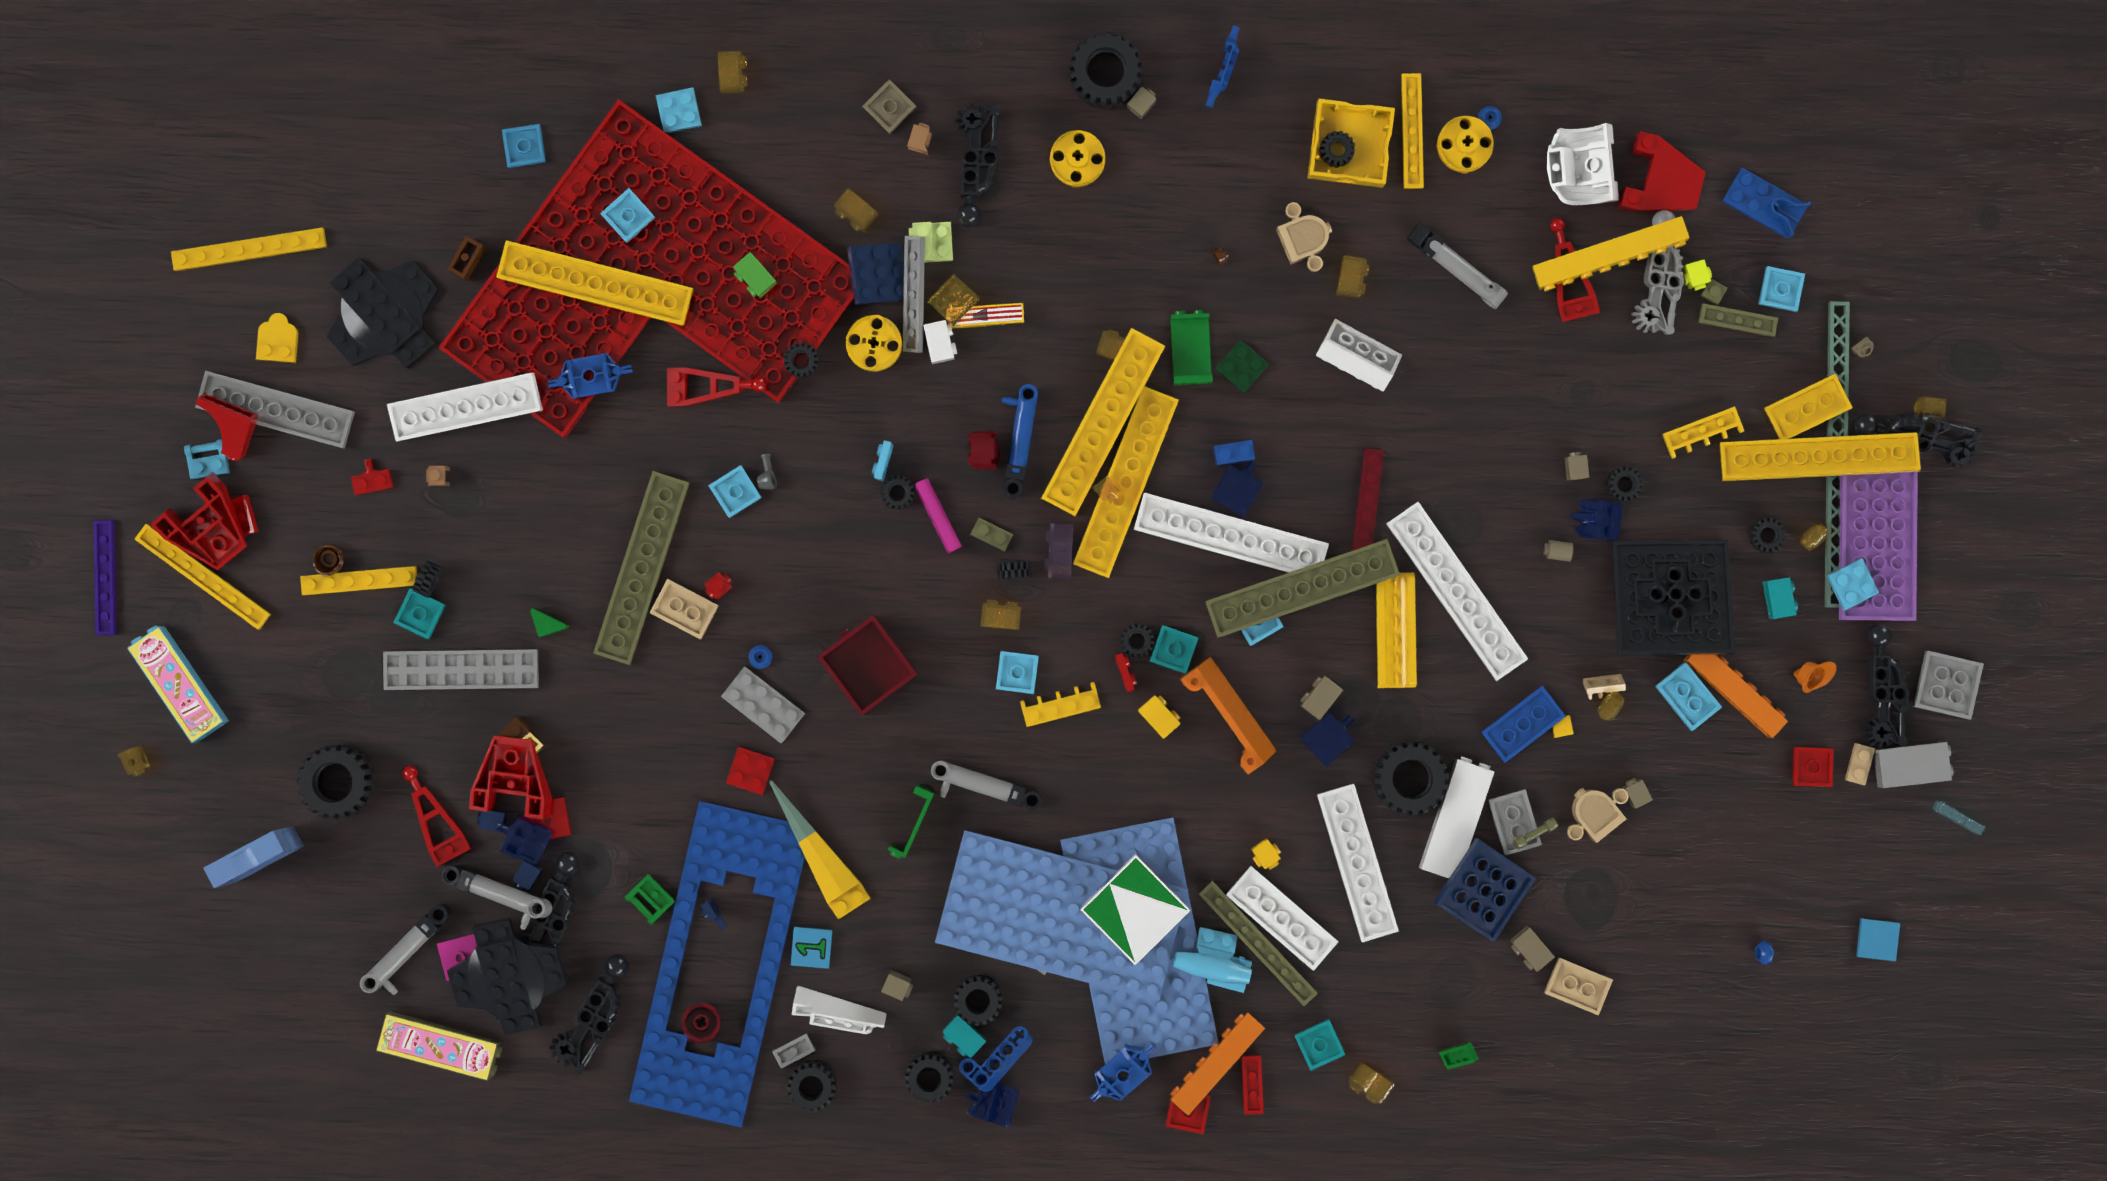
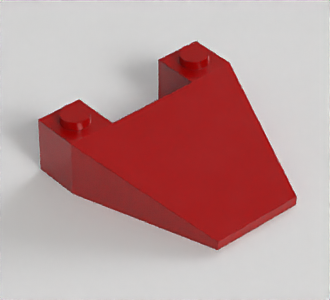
M1640 131L1635 137L1631 154L1651 159L1643 191L1625 187L1621 191L1617 209L1635 214L1653 213L1661 210H1696L1706 172L1660 136Z
M212 472L193 488L206 502L185 521H182L171 508H168L150 525L164 540L219 570L247 547L227 487Z
M494 735L471 788L469 809L485 812L495 809L498 792L526 796L524 817L545 819L551 816L552 795L533 740Z

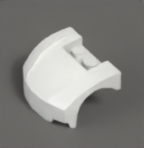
M1604 123L1581 129L1559 128L1547 152V172L1550 185L1559 199L1569 205H1588L1619 201L1618 182L1614 181L1611 144H1614L1612 125Z

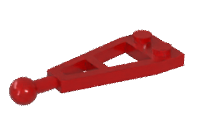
M1555 218L1550 223V228L1556 233L1558 245H1555V258L1561 256L1562 250L1567 249L1569 253L1575 252L1571 242H1566L1563 231L1566 224L1561 218ZM1581 278L1589 296L1563 302L1562 283L1556 285L1557 305L1562 323L1600 313L1596 294L1588 278Z
M667 368V406L684 407L740 394L742 389H753L756 392H762L765 390L767 383L762 377H755L752 381H742L741 377L691 368ZM688 374L709 377L710 394L688 399ZM718 379L733 381L734 388L718 392Z
M406 766L402 771V775L405 780L410 781L415 790L411 795L426 846L436 867H439L471 850L472 847L463 830L428 787H421L417 779V769L414 766ZM425 795L436 809L425 814L420 796ZM441 814L457 835L434 846L427 821Z

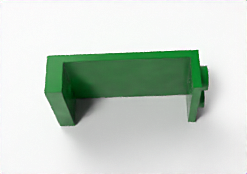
M1205 310L1193 311L1194 314H1186V311H1175L1174 315L1170 316L1173 386L1212 384L1213 382L1209 335L1210 315L1205 313Z
M919 784L916 785L913 793L927 799L906 848L904 850L893 844L888 848L891 851L890 855L898 859L907 856L935 794L934 791Z

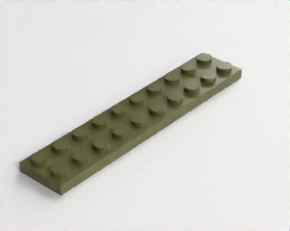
M652 471L593 654L631 665L690 485L689 482Z
M1388 539L1219 596L1205 601L1217 638L1397 577L1400 574Z

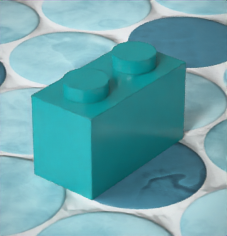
M1790 577L1763 581L1769 619L1797 615L1798 604L1793 597L1795 587Z
M959 1014L942 1031L944 1033L943 1038L948 1043L957 1045L959 1047L957 1051L964 1057L968 1056L971 1058L987 1040L975 1027L968 1024L967 1021H963Z

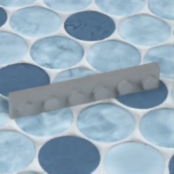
M905 236L903 352H923L925 237Z

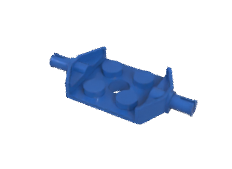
M1232 26L1223 50L1226 52L1222 65L1226 67L1225 69H1220L1217 81L1212 80L1208 93L1209 96L1205 104L1209 108H1213L1217 96L1226 90L1239 53L1237 35L1240 28L1237 26Z
M604 353L565 361L561 375L557 379L547 380V382L549 383V388L563 387L569 396L575 399L606 392H615L620 376L626 373H633V370L631 369L632 365L617 366L609 354ZM588 370L594 372V378L591 381H586L584 378V374Z
M1151 1042L1144 1049L1124 1044V1048L1098 1071L1095 1070L1098 1088L1090 1095L1091 1100L1096 1102L1102 1095L1117 1100H1122L1152 1074L1149 1054L1157 1049V1046ZM1121 1071H1126L1129 1075L1127 1078L1122 1079L1118 1074Z

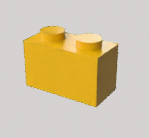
M1153 695L1138 711L1164 739L1181 724L1178 721L1180 717L1174 710L1170 712L1165 707L1168 703L1161 696L1157 698Z

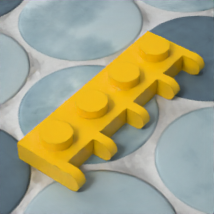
M1732 407L1666 432L1662 436L1670 457L1673 459L1676 458L1674 450L1685 446L1689 453L1692 452L1690 444L1703 439L1705 446L1710 445L1708 439L1710 436L1721 433L1722 438L1726 439L1728 438L1726 430L1737 426L1739 433H1742L1744 429L1736 408Z
M1091 682V691L1079 693L1078 686L1074 687L1075 695L1061 698L1059 691L1055 692L1057 699L1042 703L1041 696H1037L1038 704L1026 707L1024 700L1020 701L1026 726L1029 727L1101 708L1095 683Z

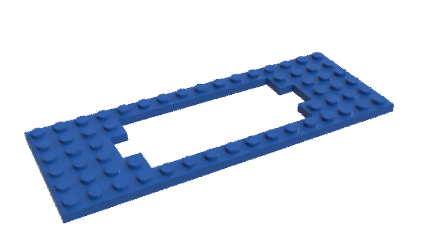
M699 801L629 1102L742 1128L805 859L788 821ZM730 871L756 877L753 893L774 897L775 901L741 1047L718 1042L714 1057L685 1050L688 1040L685 1034L666 1029L700 883L705 881L723 886L726 873Z

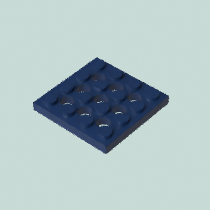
M1475 838L1434 903L1489 940L1495 942L1536 878L1481 840ZM1484 860V867L1478 869L1479 861ZM1498 869L1499 875L1497 878L1493 879L1492 873L1494 870ZM1470 876H1474L1473 884L1467 885V879ZM1513 879L1512 887L1507 888V881ZM1484 886H1488V892L1485 895H1482V888ZM1463 892V899L1461 901H1457L1456 897L1458 893ZM1499 895H1502V902L1500 904H1496V898ZM1478 902L1477 909L1471 911L1472 903ZM1492 911L1491 919L1485 920L1486 913Z

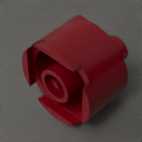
M973 431L972 434H968V445L971 446V453H968V464L974 470L998 469V466L995 465V463H999L1000 457L999 441H995V436H998L997 431Z
M697 1003L687 1008L684 1012L682 1029L690 1041L698 1044L708 1043L719 1033L721 1026L720 1016L717 1010L710 1004ZM704 1019L706 1026L699 1028L696 1021Z

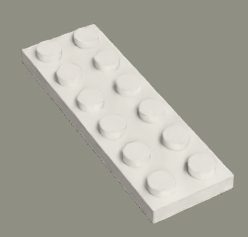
M1252 866L1245 871L1226 893V896L1313 971L1338 943L1332 935Z

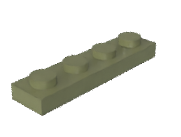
M1701 304L1698 323L1775 337L1778 318Z

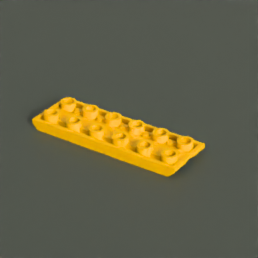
M1414 572L1399 573L1400 575L1376 583L1377 688H1415L1417 685Z

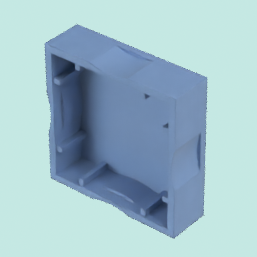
M294 826L269 832L205 866L203 869L215 889L246 878L304 847V844Z

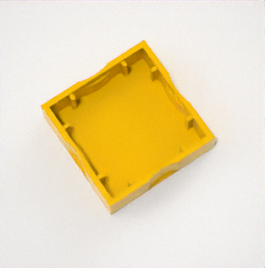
M1318 99L1307 178L1383 188L1386 184L1389 161L1388 145L1392 135L1395 108L1353 105L1342 101ZM1333 131H1343L1344 134H1349L1348 136L1352 137L1353 143H1355V153L1352 159L1345 166H1339V168L1331 167L1328 163L1325 164L1324 159H1321V152L1319 151L1324 137ZM1335 142L1331 144L1330 151L1334 156H1341L1344 154L1345 148L1343 144Z

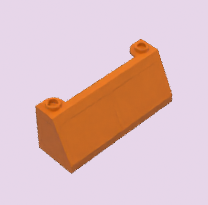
M1211 657L1179 678L1182 684L1191 691L1204 689L1245 748L1242 751L1243 755L1240 766L1246 774H1250L1263 765L1277 751Z

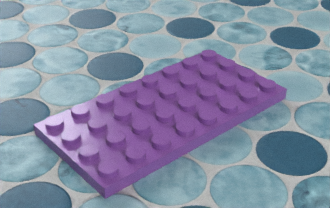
M1918 472L1840 475L1839 569L1862 558L1879 593L1847 610H1843L1839 603V620L1916 621Z

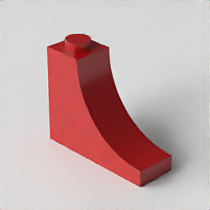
M207 393L199 396L196 405L209 412L220 428L222 435L221 454L234 461H239L245 457L259 415Z

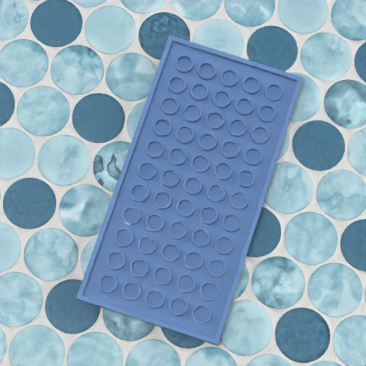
M1173 817L1060 840L1063 856L1119 870L1136 854L1162 882L1187 888ZM1188 892L1185 904L1191 911L1179 923L1159 1001L1089 983L1105 1064L1124 1048V1044L1144 1049L1153 1042L1157 1049L1149 1054V1058L1212 1046L1215 1042L1218 1043L1206 979L1173 967L1176 952L1198 953L1196 948L1197 934Z
M964 830L935 943L1159 1001L1179 923L1134 965L1080 910V907L1095 892L1105 886L1118 870ZM1163 882L1185 903L1188 888Z

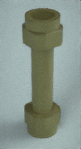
M1552 817L1543 822L1542 826L1528 834L1513 839V843L1519 850L1528 845L1527 842L1547 831L1551 832L1558 828V824Z

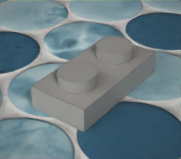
M805 1033L773 1050L772 1053L782 1069L814 1052L816 1049L808 1034Z

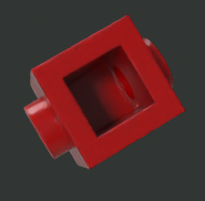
M718 572L704 584L707 587L705 592L710 598L720 599L734 588L731 585L733 581L726 573Z

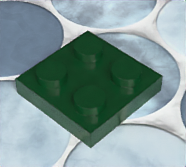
M1239 340L1215 370L1242 393H1245L1269 363L1242 340Z

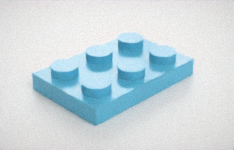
M1686 662L1655 685V688L1690 731L1696 729L1722 708Z

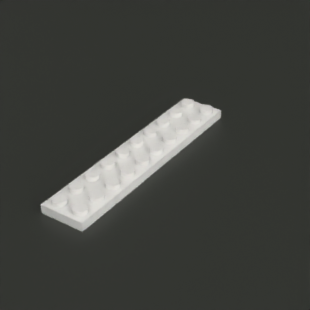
M1148 493L1143 494L1134 527L1136 531L1288 573L1324 561L1329 545L1325 542Z
M1416 502L1386 523L1495 681H1498L1528 660L1525 653L1419 502Z

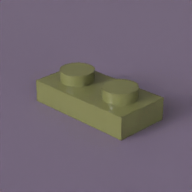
M978 518L970 534L1004 552L1013 534L981 518Z

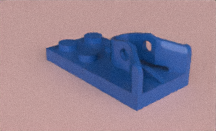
M1740 168L1721 201L1786 239L1793 237V231L1805 210L1811 205L1810 201L1804 203L1744 168Z

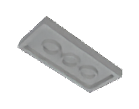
M744 666L721 696L781 744L805 715V712L746 666Z

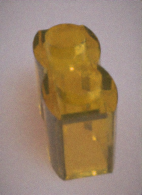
M1362 1061L1348 1080L1351 1083L1350 1087L1354 1091L1366 1093V1098L1374 1104L1377 1102L1382 1104L1394 1086L1393 1082Z

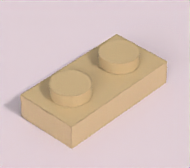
M1854 743L1845 776L1846 781L1865 786L1875 748Z

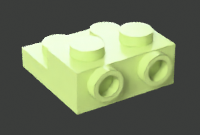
M951 222L912 223V228H909V236L925 237L924 263L953 261Z

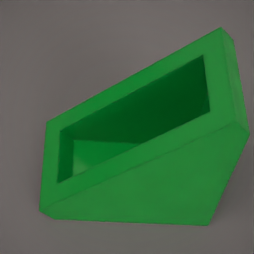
M532 608L530 611L539 637H545L566 630L570 626L536 608Z

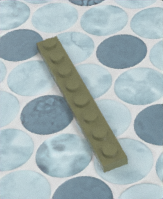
M1213 881L1198 893L1303 1006L1318 994Z

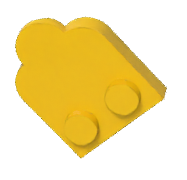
M275 313L269 318V322H264L259 326L256 351L257 360L296 363L298 330L294 325L288 323L285 315Z

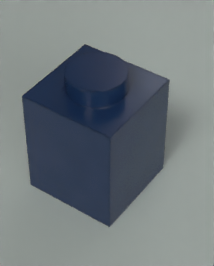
M498 810L479 812L477 816L478 829L497 832L505 831L508 812Z
M528 859L524 860L512 881L516 883L515 886L523 891H526V889L531 890L544 869Z

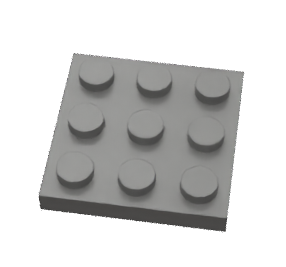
M1925 651L1913 707L1971 720L1984 664Z

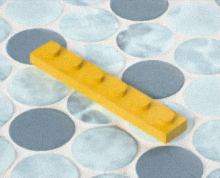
M1421 73L1402 74L1404 189H1423Z
M417 566L342 572L331 576L321 574L300 576L302 595L413 586L418 576Z

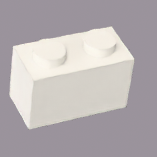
M946 320L923 325L932 364L954 360V354H957L955 343H951L950 336L953 335L951 324L947 325Z

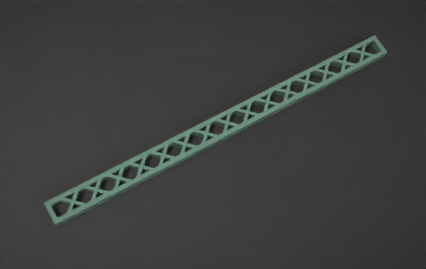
M1830 301L1828 302L1827 377L1836 374L1848 397L1850 302ZM1834 306H1844V314L1840 318L1834 313ZM1838 324L1843 328V334L1840 337L1834 333V328ZM1837 344L1843 348V353L1840 356L1834 352V347ZM1837 363L1843 367V371L1839 375L1834 371V365ZM1848 411L1827 420V437H1833V435L1838 437L1841 434L1842 436H1848ZM1836 420L1842 424V429L1839 432L1833 428V423ZM1826 476L1825 607L1839 608V604H1831V595L1834 591L1831 589L1827 575L1839 569V564L1835 566L1831 562V557L1835 553L1839 556V545L1835 547L1831 542V538L1835 534L1840 538V525L1836 528L1832 524L1833 517L1837 515L1840 518V506L1836 509L1832 505V500L1836 496L1840 499V487L1836 489L1832 485V481L1836 477L1840 480V476Z

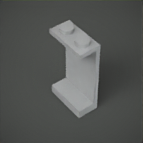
M1941 741L1924 745L1875 749L1874 762L1877 787L1890 788L1951 781L1954 771L1949 760L1951 756L1950 746L1947 742Z

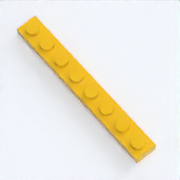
M316 228L171 251L174 271L326 248L327 245L324 228Z
M145 524L135 537L137 542L256 629L260 630L271 614L197 559L164 540L149 524Z

